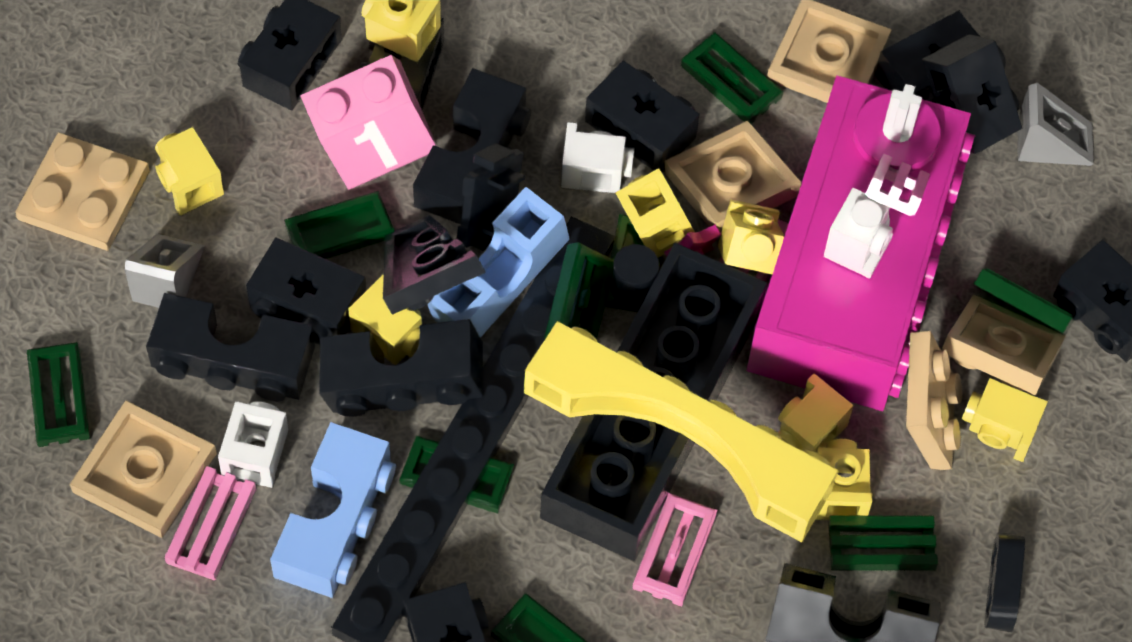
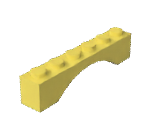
M557 321L525 369L524 393L568 417L593 414L625 415L656 422L682 433L706 449L729 471L745 494L755 518L800 542H803L832 492L838 470L831 467L830 463L822 455L811 450L801 451L784 442L782 437L773 429L764 425L754 426L737 417L735 412L726 404L716 400L707 401L690 392L689 388L679 379L672 376L662 377L650 371L635 356L624 351L616 353L598 343L591 333L582 328H569Z

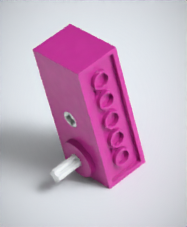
M836 75L757 320L746 371L802 388H806L807 380L813 374H816L849 402L879 411H884L888 395L895 398L899 397L909 366L910 333L919 331L927 304V297L934 280L941 249L951 221V214L957 200L965 166L975 138L974 134L966 132L971 113L923 100L922 97L913 95L915 87L905 84L903 92L895 89L891 91ZM884 153L893 157L889 167L898 170L901 163L904 162L911 165L909 176L917 179L921 170L929 173L930 176L915 215L910 216L890 207L886 225L893 228L891 232L893 237L869 279L823 256L830 228L852 188H856L864 193L867 192ZM884 178L880 189L890 193L893 182ZM903 187L899 198L908 201L912 190Z

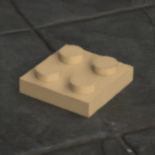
M801 0L770 65L767 78L773 83L828 103L836 75L870 84L877 68L880 52L886 48L892 29L813 0Z
M748 121L665 160V174L706 224L709 227L716 225L720 233L722 232L730 199L775 208L797 197L801 187V181Z
M58 132L15 211L17 219L109 251L150 171L147 162Z
M973 294L947 335L942 350H946L948 356L965 368L979 369L1000 379L1003 384L1036 395L1066 336Z
M931 331L910 333L906 427L931 469L951 470L953 450H959L961 443L959 423L957 419H954V404H960L962 401L961 378L959 373L952 372L947 351L939 348Z
M125 400L71 481L70 487L72 493L163 538L200 481L206 466H209L216 456V448L214 444Z

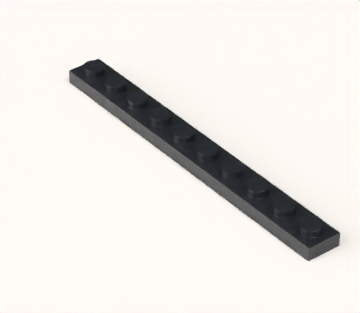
M570 217L566 224L569 234L568 242L535 277L483 367V397L467 399L466 402L461 404L331 627L332 636L345 642L390 641L404 616V600L413 598L417 594L466 508L470 495L473 491L475 492L486 473L488 463L495 457L529 395L524 393L525 369L545 340L544 337L567 245L579 242L608 257L613 248L615 235L575 217ZM594 264L588 289H590L596 264Z

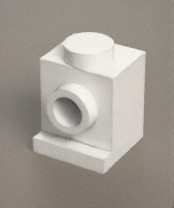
M567 122L561 188L610 193L619 191L621 177L631 178L634 148L624 147L625 137L613 136L604 131L577 132V123Z
M852 188L830 228L823 257L870 279L893 237V233H891L893 228L886 225L890 207L869 198L866 193Z
M235 401L218 456L221 474L225 476L226 473L235 475L236 480L245 481L246 479L255 482L257 485L273 488L276 470L288 433L286 412H282L277 407L265 402L256 401L251 404H245ZM253 441H262L265 443V447L252 445L250 443Z

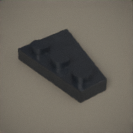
M431 215L385 235L383 300L392 315L404 309L408 311L418 310L430 303L435 295L486 273L477 255L472 251L467 252L460 240H453L448 230Z

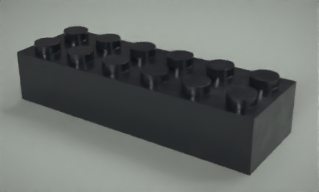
M674 243L617 352L624 351L635 356L645 368L662 377L672 376L679 379L689 388L690 392L707 401L717 400L759 317L764 302L767 282ZM593 414L582 416L541 493L540 519L635 562L695 442L682 433L648 420L625 415Z

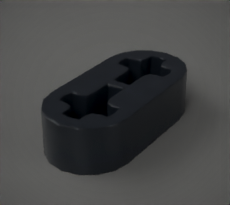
M998 532L995 537L984 621L985 628L1011 633L1014 630L1019 609L1025 554V537Z

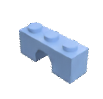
M527 187L518 194L492 223L494 236L488 248L479 258L486 273L435 295L432 301L427 304L432 318L436 322L470 319L481 337L568 242L569 234L564 216Z
M330 422L311 465L313 486L331 492L340 499L341 503L335 512L322 519H308L290 513L270 559L274 578L333 598L339 583L348 585L357 563V555L352 553L358 537L367 539L370 535L377 514V509L372 508V504L378 491L387 493L395 474L396 464L390 460V445L388 441Z

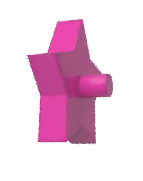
M713 225L700 232H688L678 244L704 255V253L714 250L712 244L721 236V233L717 226ZM671 248L664 252L666 257L668 256Z

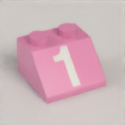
M392 55L300 95L321 144L348 190L428 156L432 146H437L401 61Z

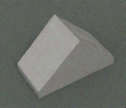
M1036 82L1029 85L1019 113L1023 129L1017 131L1018 161L1094 165L1092 123Z
M160 234L152 237L126 259L125 273L132 301L159 308L164 293L186 297L205 245Z

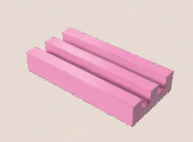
M883 153L866 194L869 198L907 215H915L930 174L921 170L917 179L909 176L911 165L904 162L901 163L898 170L889 166L893 157ZM884 178L893 182L890 193L880 189ZM903 187L912 190L908 201L899 198Z
M206 466L165 555L166 563L216 580L256 491L255 482L245 479L243 483L236 480L235 475L226 473L223 476L217 474L216 469ZM213 485L218 486L219 489L188 557L181 556ZM231 491L236 492L238 497L207 565L200 562V559Z
M668 493L633 582L632 589L643 592V590L650 592L654 597L659 599L666 598L672 600L673 604L682 606L718 510ZM676 508L684 511V514L657 581L648 576ZM695 515L703 518V521L676 588L668 585Z

